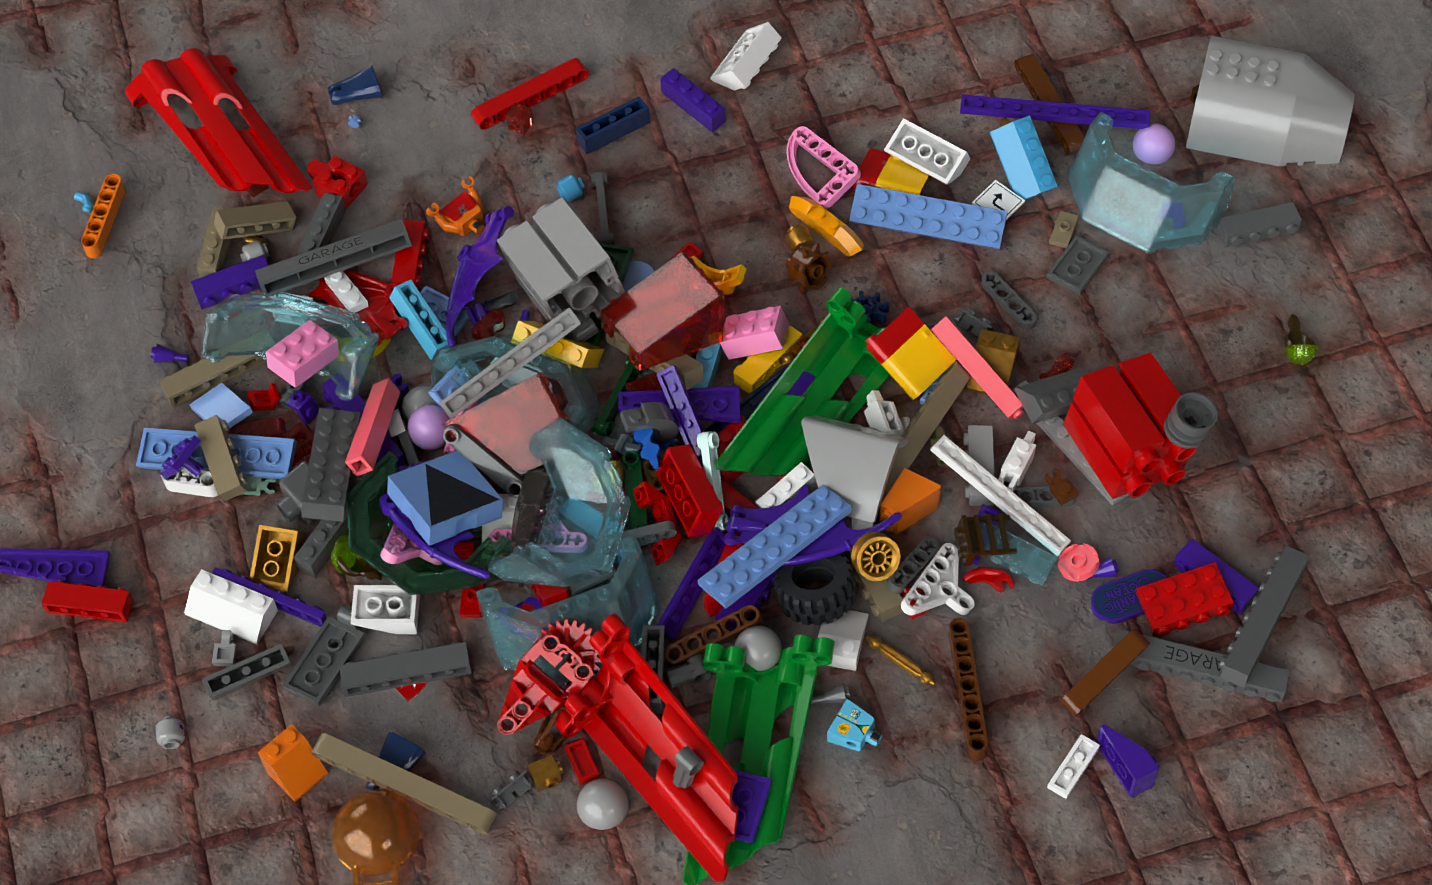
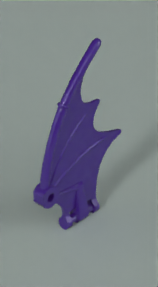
M510 206L487 214L485 217L486 227L483 233L472 246L466 244L459 252L457 257L459 265L450 291L447 310L445 311L448 345L452 348L456 345L454 326L458 314L465 304L474 300L476 286L481 277L503 259L498 254L497 239L501 236L506 220L514 214V210Z
M424 461L413 463L412 466L408 467L404 465L399 466L398 472L422 464ZM386 493L381 496L380 508L382 509V514L390 516L396 526L420 549L428 553L431 558L483 579L490 577L488 571L465 563L454 552V547L457 543L473 538L472 533L465 530L454 537L429 546L414 528L409 517L401 512L389 495Z
M803 485L795 497L779 506L750 509L733 505L730 510L731 517L728 519L726 528L728 533L725 534L724 543L730 546L738 543H747L808 496L807 485ZM896 512L880 524L862 530L848 528L843 518L782 566L798 565L831 557L845 551L850 552L855 542L861 536L870 532H883L899 521L902 514Z

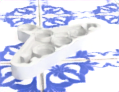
M951 543L942 545L902 600L901 609L904 613L915 615L942 604H947L957 613L967 615L974 608L973 598L958 587L959 557L958 549L955 545ZM947 552H949L950 555L947 559L943 557ZM935 562L940 563L943 566V570L938 569ZM926 575H930L934 582L928 581ZM916 588H921L925 595L919 594ZM943 588L949 589L951 595L945 594ZM912 599L916 601L913 607L910 605ZM960 600L966 602L968 608L962 607Z

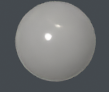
M760 625L751 626L743 630L738 635L734 645L746 650V663L757 671L768 670L776 666L782 652V644L778 635L770 628Z

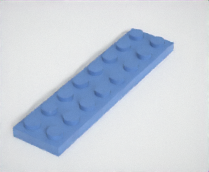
M857 184L849 222L1000 250L1007 211Z
M144 428L136 466L143 469L163 470L164 468L161 466L168 457L171 458L175 453L173 451L175 446L185 438L189 439L194 435L198 437L197 432ZM228 434L235 443L236 448L233 450L241 461L240 470L245 476L282 479L291 472L297 444L295 439ZM199 443L190 457L200 465H203V470L210 471L201 443Z
M824 484L699 578L697 580L698 585L724 608L729 607L851 513V505Z

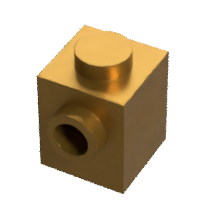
M552 755L528 764L530 776L538 792L546 788L552 789L562 782L560 775L564 773L559 761L555 762Z

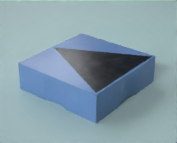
M458 451L388 476L387 494L401 512L409 517L414 528L429 546L454 537L462 531L477 528L502 518L503 499L475 466Z

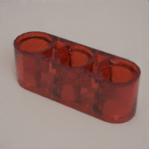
M279 417L234 425L230 428V431H227L228 434L287 438L285 420Z

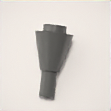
M843 683L824 694L812 696V705L825 702L844 704L846 699H851L850 689L845 687Z

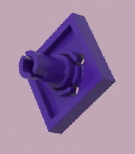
M194 435L189 439L185 438L182 442L180 441L173 449L175 453L162 464L161 467L164 469L160 474L167 479L177 473L183 466L197 477L204 466L196 462L190 455L201 440Z

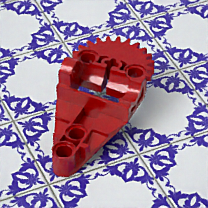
M565 618L563 625L557 619L556 627L548 623V630L541 629L542 634L519 659L497 726L501 733L506 735L513 734L564 707L566 700L571 695L578 693L589 682L591 676L595 677L596 674L593 670H600L601 667L596 662L601 661L599 656H597L599 655L598 652L589 643L592 637L590 634L593 630L592 626L585 630L586 622L583 621L580 626H577V619H574L573 623L570 624L568 618ZM552 637L556 639L557 643L549 644L546 639ZM571 653L572 655L567 656L558 669L569 681L563 688L535 664L534 661L541 655L556 667L562 661L564 654ZM586 666L589 669V671L583 673L578 669V667ZM525 704L528 709L521 710L517 705ZM510 719L513 721V725H506L503 720Z

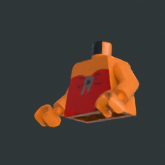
M471 176L468 177L470 185H467L464 180L461 183L463 188L468 189V193L464 191L441 210H439V206L436 203L431 204L435 212L431 211L429 207L426 209V214L431 217L434 216V220L445 232L466 236L471 231L479 235L485 229V226L482 224L484 221L483 202L478 191L473 188L474 179Z

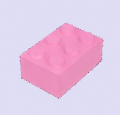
M781 306L768 307L738 315L733 314L726 318L720 344L728 360L783 349L789 321Z
M311 320L304 323L266 351L268 368L295 388L339 356L338 339Z

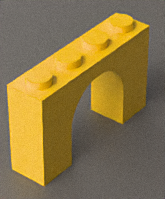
M518 321L512 339L521 343L543 327L544 324L537 321ZM561 338L546 349L544 353L580 368H598L605 349L588 342H576Z

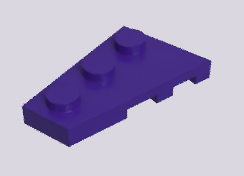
M734 770L738 776V783H736L732 792V800L738 806L735 840L754 844L773 781L769 778Z

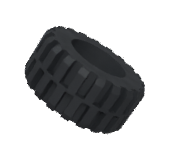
M843 553L798 565L781 566L775 572L774 584L779 607L787 617H791L797 623L801 621L804 625H810L811 623L815 626L821 625L824 622L827 624L831 623L833 619L843 617V613H847L851 609V605L855 603L857 586L851 561ZM811 582H829L827 586L817 590L802 589L803 586Z

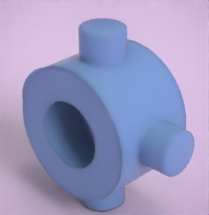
M354 115L349 116L348 125L350 127H361V118Z

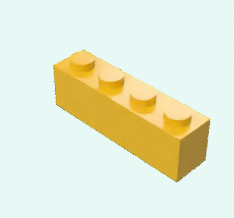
M789 325L783 349L748 356L742 365L739 364L733 372L734 384L748 394H751L782 367L783 356L789 354L790 349L803 338V334Z

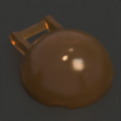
M369 790L351 797L342 805L335 816L331 837L333 849L340 862L352 871L353 885H400L399 867L403 866L411 855H414L419 842L420 829L418 819L412 807L403 798L384 790ZM392 872L391 881L360 883V874L378 876Z

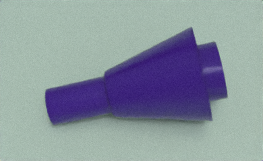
M160 344L152 347L151 358L154 359V363L188 362L189 355L176 353Z
M1109 557L1100 562L1098 570L1090 578L1116 577V572H1119L1116 560H1111Z

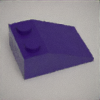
M1105 724L1102 725L1097 739V743L1100 745L1099 750L1129 796L1132 798L1154 787L1159 771V764L1155 757H1151L1147 750Z

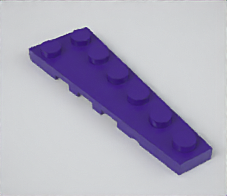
M739 386L692 388L687 390L699 420L741 423ZM663 390L618 392L619 413L623 410L640 408L642 403L659 402L669 406Z
M0 548V573L51 582L64 581L68 584L83 583L93 587L98 585L105 586L111 554L109 551Z

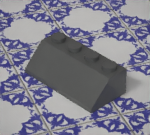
M1077 368L1016 387L1014 390L1031 423L1035 424L1066 414L1071 402H1074L1073 396L1081 376L1090 372Z

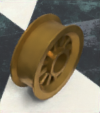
M870 532L864 534L855 542L851 551V562L855 570L866 579L882 581L892 576L897 570L900 563V550L897 544L885 534ZM879 553L878 557L873 560V556Z

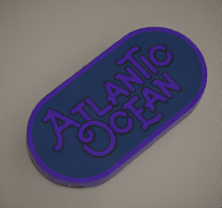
M1143 570L1103 584L1092 594V612L1098 619L1108 621L1107 623L1112 624L1141 616L1145 613L1136 595V588L1166 579L1167 576L1156 570Z

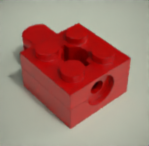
M335 155L327 164L315 159L307 165L308 174L313 178L312 183L315 194L321 198L324 193L342 196L345 209L351 205L368 185L364 170Z

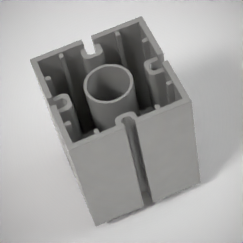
M563 198L558 199L554 203H547L541 206L536 214L532 216L534 220L533 225L530 226L527 221L520 225H513L504 232L502 237L497 239L517 282L547 322L569 307L580 322L590 318L589 314L591 312L600 320L610 313L609 304L612 299L626 295L610 257Z

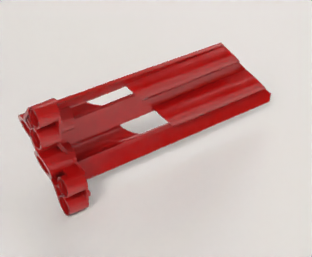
M191 48L181 53L180 58L166 62L152 59L142 65V73L136 76L126 88L125 95L134 108L141 107L147 103L151 104L220 187L241 192L249 190L251 184L270 185L272 189L282 193H294L299 189L309 191L312 188L232 78L237 72V68L228 56L205 55L202 50ZM176 94L185 99L199 117L203 126L195 129L184 126L168 103L167 97ZM222 98L230 99L250 128L247 130L234 128L218 106V101Z
M611 614L603 621V629L594 633L589 640V643L598 652L599 659L603 663L597 677L589 680L582 688L580 694L575 693L566 700L564 704L566 708L559 711L554 725L565 738H570L582 729H585L715 883L724 882L729 870V866L726 863V851L728 845L731 842H735L738 806L732 800L733 788L738 783L737 773L629 641L630 628L617 614ZM649 686L666 704L662 720L650 707ZM647 744L662 760L657 769L656 781L643 767ZM689 746L704 762V765L695 774L691 786L685 789L676 787L673 783V775L677 766L674 758L682 748Z

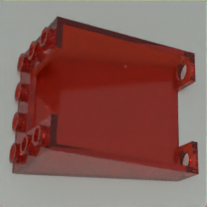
M681 252L601 309V327L610 338L614 337L615 327L629 344V360L638 371L723 342V333L725 332L723 325L725 295L714 284L713 280L707 277L703 269L695 264L693 258H690L685 252Z
M541 372L443 423L445 429L452 424L459 425L519 476L579 445L577 433L573 429L571 430L566 413L559 408V400L554 393H551L548 387L550 386L549 381L545 375L542 376ZM449 430L451 437L457 438L456 433ZM475 466L493 489L500 487Z

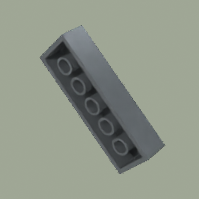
M319 408L302 499V518L344 522L352 470L345 463L360 422V412Z

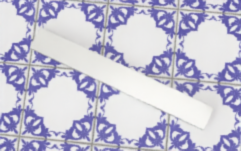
M945 435L931 448L930 451L1003 512L1010 515L1015 522L1057 557L1069 545L1071 540Z

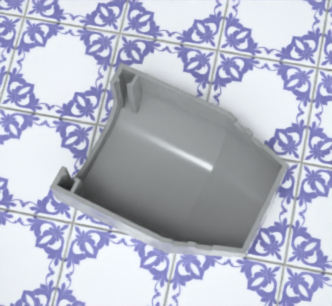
M1211 35L1186 148L1275 166H1286L1287 163L1297 162V165H1303L1304 162L1315 161V164L1339 163L1350 123L1355 92L1306 53Z

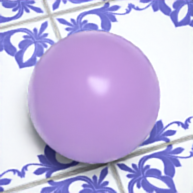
M1152 123L1149 124L1148 128L1139 129L1133 139L1134 154L1138 159L1148 164L1166 162L1171 158L1175 150L1174 135L1162 124Z
M422 406L415 410L409 418V437L415 445L422 449L435 450L441 448L446 444L443 432L451 425L452 419L439 406Z

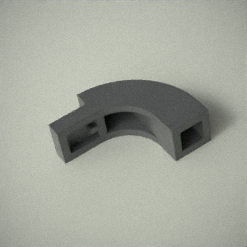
M646 402L642 403L640 408L623 410L620 413L626 432L652 428L656 443L675 440L678 434V426L671 409L666 404Z

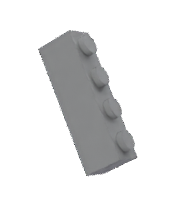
M968 425L967 433L963 434V445H967V450H964V452L994 476L993 426ZM969 482L968 485H965V498H969V506H982L983 504L994 506L993 502Z

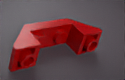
M645 481L633 489L638 508L652 507L657 523L672 521L677 531L674 537L661 539L651 546L655 564L660 566L671 558L681 535L669 498Z

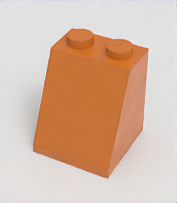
M904 468L880 505L879 524L894 513L900 512L902 514L901 519L885 530L899 534L939 508L941 485Z
M291 724L258 751V754L267 774L296 802L328 775V772L320 759L311 754L313 748L307 739Z

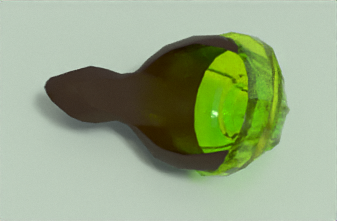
M1292 314L1288 319L1289 333L1284 337L1283 350H1285L1286 357L1290 362L1295 365H1305L1314 358L1316 351L1319 350V346H1316L1312 339L1301 333L1300 321L1295 314Z
M347 535L339 537L331 553V564L343 575L352 577L363 576L370 580H382L381 571L369 567L368 558L355 539Z

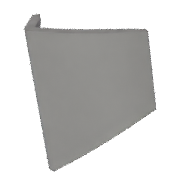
M818 415L804 417L801 423L818 488L824 484L851 505L852 512L847 515L848 517L874 523L898 448L906 446L909 439L877 431L876 428H866L860 424H849Z

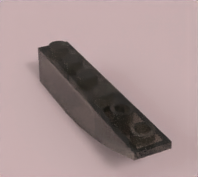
M526 471L515 506L511 545L514 574L519 587H523L525 580L529 578V566L534 561L535 546L539 544L540 530L545 525V513L550 508V497L555 491V482L552 480L550 473Z

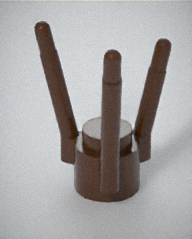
M558 711L554 712L546 729L545 726L550 714L543 718L538 734L533 741V747L544 754H548L549 750L554 752L557 746L566 739L562 735L554 742V736L549 733L559 714Z

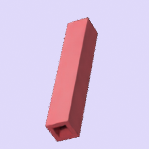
M944 317L931 329L1010 420L1018 419L1025 413L1024 407L1017 395L948 317Z
M390 378L373 384L345 463L356 476L374 469L399 398L400 391Z

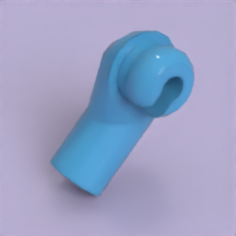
M77 191L74 199L84 204L82 207L83 211L91 213L95 205L94 198Z

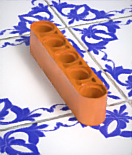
M110 174L104 179L83 233L81 243L89 258H97L102 254L124 197L125 188L118 174Z

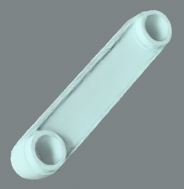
M707 431L698 434L697 444L702 452L703 468L710 484L713 485L718 499L722 502L723 510L714 528H718L722 532L726 530L729 518L725 514L720 470H716L719 437L716 432Z

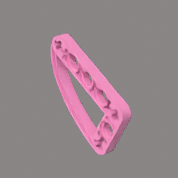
M798 127L791 134L787 144V160L794 178L810 199L816 201L825 209L830 208L860 178L859 168L807 127ZM801 135H806L807 140H805V138H803ZM819 142L816 148H810L812 143ZM798 145L836 173L818 193L810 187L800 173L796 158ZM831 151L828 157H822L823 153ZM837 161H843V164L841 166H834ZM848 168V170H849L850 172H852L853 174H850V173L848 174V172L846 171V169ZM837 183H842L840 189H833Z

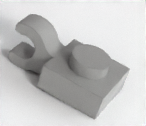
M222 630L221 643L214 644L213 666H232L235 664L237 646L233 644L234 635L231 634V630Z

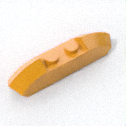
M791 196L789 209L792 214L846 256H852L862 251L864 244L851 228L810 198Z

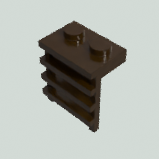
M998 513L995 516H991V514H986V516L974 515L973 517L961 516L957 527L954 529V536L959 542L958 557L962 558L963 566H971L975 556L1017 553L1016 548L1009 549L1004 521L1010 520V515ZM992 521H998L1003 549H997ZM980 522L986 523L991 550H985Z

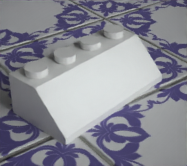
M769 22L747 29L710 79L734 91L747 88L751 84L750 80L752 77L759 73L761 65L768 61L769 54L778 47L781 36Z
M904 118L884 149L890 155L946 185L959 177L970 161L966 151Z
M201 569L190 587L184 613L218 629L231 630V634L258 644L278 609L273 598Z

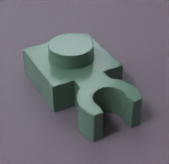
M246 476L248 482L245 484L247 492L243 493V495L261 496V490L269 494L276 493V490L268 488V484L276 482V479L262 481V478Z

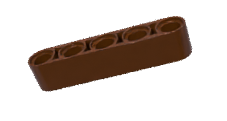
M753 605L745 606L669 645L665 650V658L675 666L687 663V660L692 656L705 654L707 644L723 645L738 637L743 630L751 626L760 625L763 621V615ZM750 612H756V618L753 621L747 620ZM737 621L736 629L729 631V624ZM713 631H718L717 639L711 641L710 634ZM698 640L699 647L696 650H691L692 642ZM680 650V657L673 660V652Z
M1135 628L1132 629L1063 696L1060 702L1076 717L1150 645V642Z

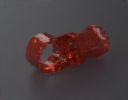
M1067 353L1062 354L1057 358L1052 369L1039 375L1040 380L1067 372V370L1069 371V367L1072 368L1075 361Z

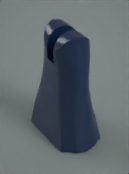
M373 66L327 87L333 105L383 97Z
M389 732L378 758L410 771L426 752L413 742L394 732ZM367 781L366 788L375 792L379 786ZM380 787L378 795L387 799L392 792Z

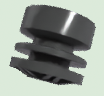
M1191 392L1181 395L1164 421L1166 436L1172 443L1182 448L1190 449L1200 446L1217 421L1218 411L1216 406L1203 394Z

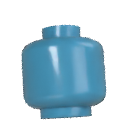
M570 174L558 181L556 189L561 198L571 202L583 195L582 188L585 186L580 177L576 178L575 175Z

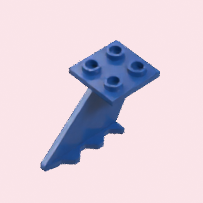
M652 428L632 431L636 444L643 445L640 453L641 457L649 460L655 470L660 469L661 450L678 442L676 436L675 440L656 443Z

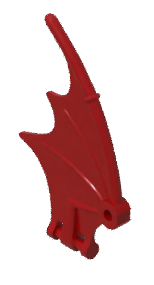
M343 270L368 301L369 307L350 314L326 284L324 277L318 279L320 281L318 287L308 293L309 297L320 298L327 302V308L314 323L320 327L345 326L366 336L375 347L381 345L383 340H388L396 335L400 329L404 330L408 327L407 321L403 317L396 315L395 306L389 298L394 287L399 285L398 283L388 284L380 279L359 272Z

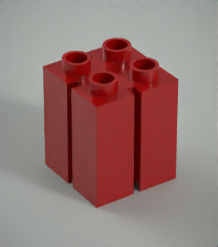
M1151 352L1120 362L1118 365L1121 369L1120 373L1112 365L1082 375L1073 396L1074 402H1071L1063 423L1112 499L1126 494L1131 498H1137L1146 493L1151 488V485L1162 481L1167 486L1177 483L1185 476L1186 470L1184 467L1188 459L1197 450V447L1190 449L1179 447L1166 436L1164 421L1181 394Z

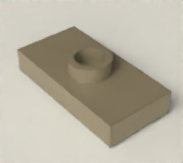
M1060 211L1049 244L1067 248L1079 216Z

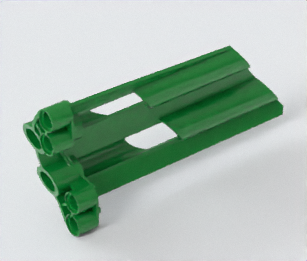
M838 287L826 302L829 314L718 458L716 470L744 472L743 474L761 476H783L791 472L801 462L809 469L812 465L802 428V419L807 416L818 415L849 423L867 403V395L872 390H878L890 376L865 347L867 345L866 339L873 333L877 336L885 328H877L867 322L865 308L860 303L852 301V296L846 289ZM804 371L816 377L802 396L786 395ZM860 374L866 378L850 402L830 400L848 376Z
M796 635L793 647L782 650L778 664L763 671H757L746 663V650L737 646L724 648L719 644L706 645L703 668L717 673L706 736L722 756L724 746L728 742L743 738L741 761L739 764L731 767L734 770L769 778L773 781L754 844L735 840V842H731L728 845L726 863L729 866V870L754 857V853L764 846L775 844L782 839L818 666L830 665L833 660L835 641L830 638L821 637L814 640L807 635ZM794 705L789 738H785L771 746L774 721L786 708ZM687 850L682 882L685 885H697L707 878L709 874Z

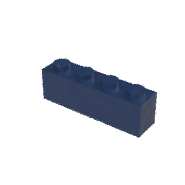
M639 96L577 127V143L586 154H589L650 123L649 107Z

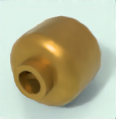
M801 224L790 227L785 236L792 252H796L802 245L810 247L814 242L809 229L806 226H801Z

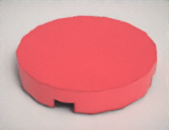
M1085 543L1083 545L1073 544L1065 548L1058 558V569L1062 576L1069 581L1078 582L1092 577L1100 565L1099 555L1095 548Z

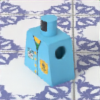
M846 699L827 731V741L852 750L861 751L866 742L877 747L882 735L873 731L875 719L856 704Z

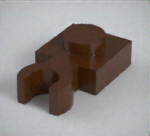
M1055 468L1053 471L1055 478H1051L1047 473L1045 474V482L1052 485L1049 491L1061 506L1078 497V490L1068 478L1063 480L1060 478L1061 473L1058 469Z

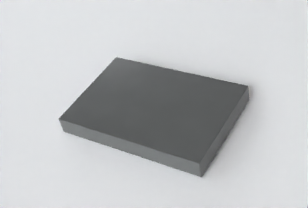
M1076 235L1048 271L1046 278L1080 296L1107 260L1110 252Z

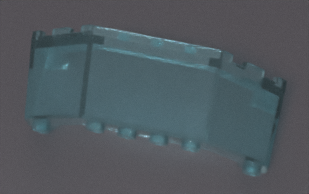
M1100 112L1091 123L1067 176L1073 190L1072 194L1075 203L1079 208L1081 220L1146 253H1154L1156 250L1167 248V250L1182 248V245L1193 244V246L1201 245L1228 208L1235 177L1219 172L1207 183L1182 187L1115 154L1108 135L1113 127V119Z
M262 293L251 294L250 298H240L239 294H232L206 313L201 357L214 363L220 362V360L225 359L227 356L258 355L267 360V350L311 320L338 339L339 356L319 370L317 374L321 376L328 375L338 385L335 394L340 399L352 400L359 393L379 341V335L372 333L371 327L366 322H361L359 320L360 316L357 313L286 293H276V297H266V294Z
M505 334L440 350L431 364V389L454 366L457 365L466 374L472 363L485 360V357L491 355L500 358L520 342L513 340L512 334ZM542 352L524 365L523 368L560 383L568 401L564 409V418L568 421V424L563 431V437L567 438L568 436L570 438L568 448L572 450L574 448L579 449L602 404L585 368H580Z
M559 418L531 436L529 450L534 457L543 462L554 489L536 545L529 542L524 550L519 545L514 548L511 555L507 557L498 555L491 559L488 571L504 581L567 587L612 571L631 506L630 499L624 495L621 487L623 482L618 470H614L610 461L612 456L609 449L562 418Z
M629 536L619 542L618 551L622 560L609 584L540 609L528 612L504 603L499 592L494 588L489 587L476 591L481 616L501 667L516 671L519 659L542 634L541 629L548 630V623L556 627L557 619L563 625L565 618H568L570 624L573 623L574 619H577V626H580L583 621L586 622L584 629L586 630L592 626L593 630L590 634L593 635L603 629L602 623L609 615L617 614L630 628L629 641L639 652L642 644L643 625H651L655 616L657 617L660 608L636 536ZM552 637L546 639L549 644L557 643L556 639ZM571 653L564 654L562 661L556 667L541 655L534 661L560 686L566 685L569 681L558 669L565 658L572 655ZM596 662L600 667H602V662ZM586 666L578 667V669L583 673L589 671V669ZM594 669L593 671H594L595 674H596V673H599L600 670H595V669Z

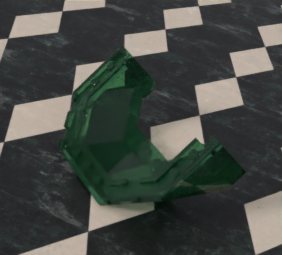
M390 451L347 494L348 548L409 595L472 588L506 577L519 563L511 540L504 535L498 542H493L488 537L465 561L469 565L488 571L490 573L488 579L474 576L445 563L435 565L420 557L397 564H390L384 561L380 554L394 522L390 516L382 514L380 498L387 493L388 476L398 472V465L396 463L398 458Z

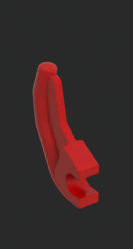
M980 567L971 569L962 576L964 582L969 584L985 582L1000 593L1004 590L1002 585L1004 583L1008 584L1010 589L1014 588L1011 576L1003 569Z

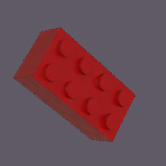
M690 444L668 447L656 475L688 537L711 534L723 510L722 502L718 499L713 485L710 484L705 470L701 467L697 455L693 452Z

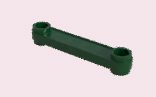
M627 357L625 369L600 417H596L593 421L592 432L597 435L610 436L613 430V422L619 413L618 392H630L637 376L645 370V365L636 361L633 357Z
M627 451L622 457L629 528L631 530L648 526L646 508H638L633 489L643 482L640 456L635 451ZM629 460H635V461H636V462H634V463H627V461H629Z

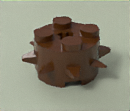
M816 243L812 248L802 245L792 257L787 259L788 276L793 282L792 286L800 285L801 294H804L808 289L818 290L828 280L826 275L828 268L831 269L832 267L831 260L827 255L828 251L825 253L820 252L819 243Z

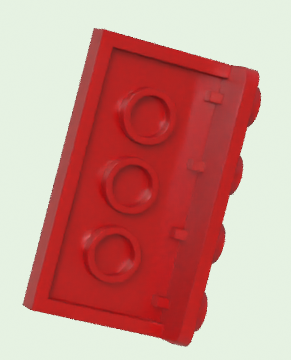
M1216 562L1138 587L1135 590L1151 627L1152 636L1158 635L1159 637L1165 636L1170 631L1176 629L1184 630L1197 622L1205 623L1215 616H1226L1231 612L1234 604Z

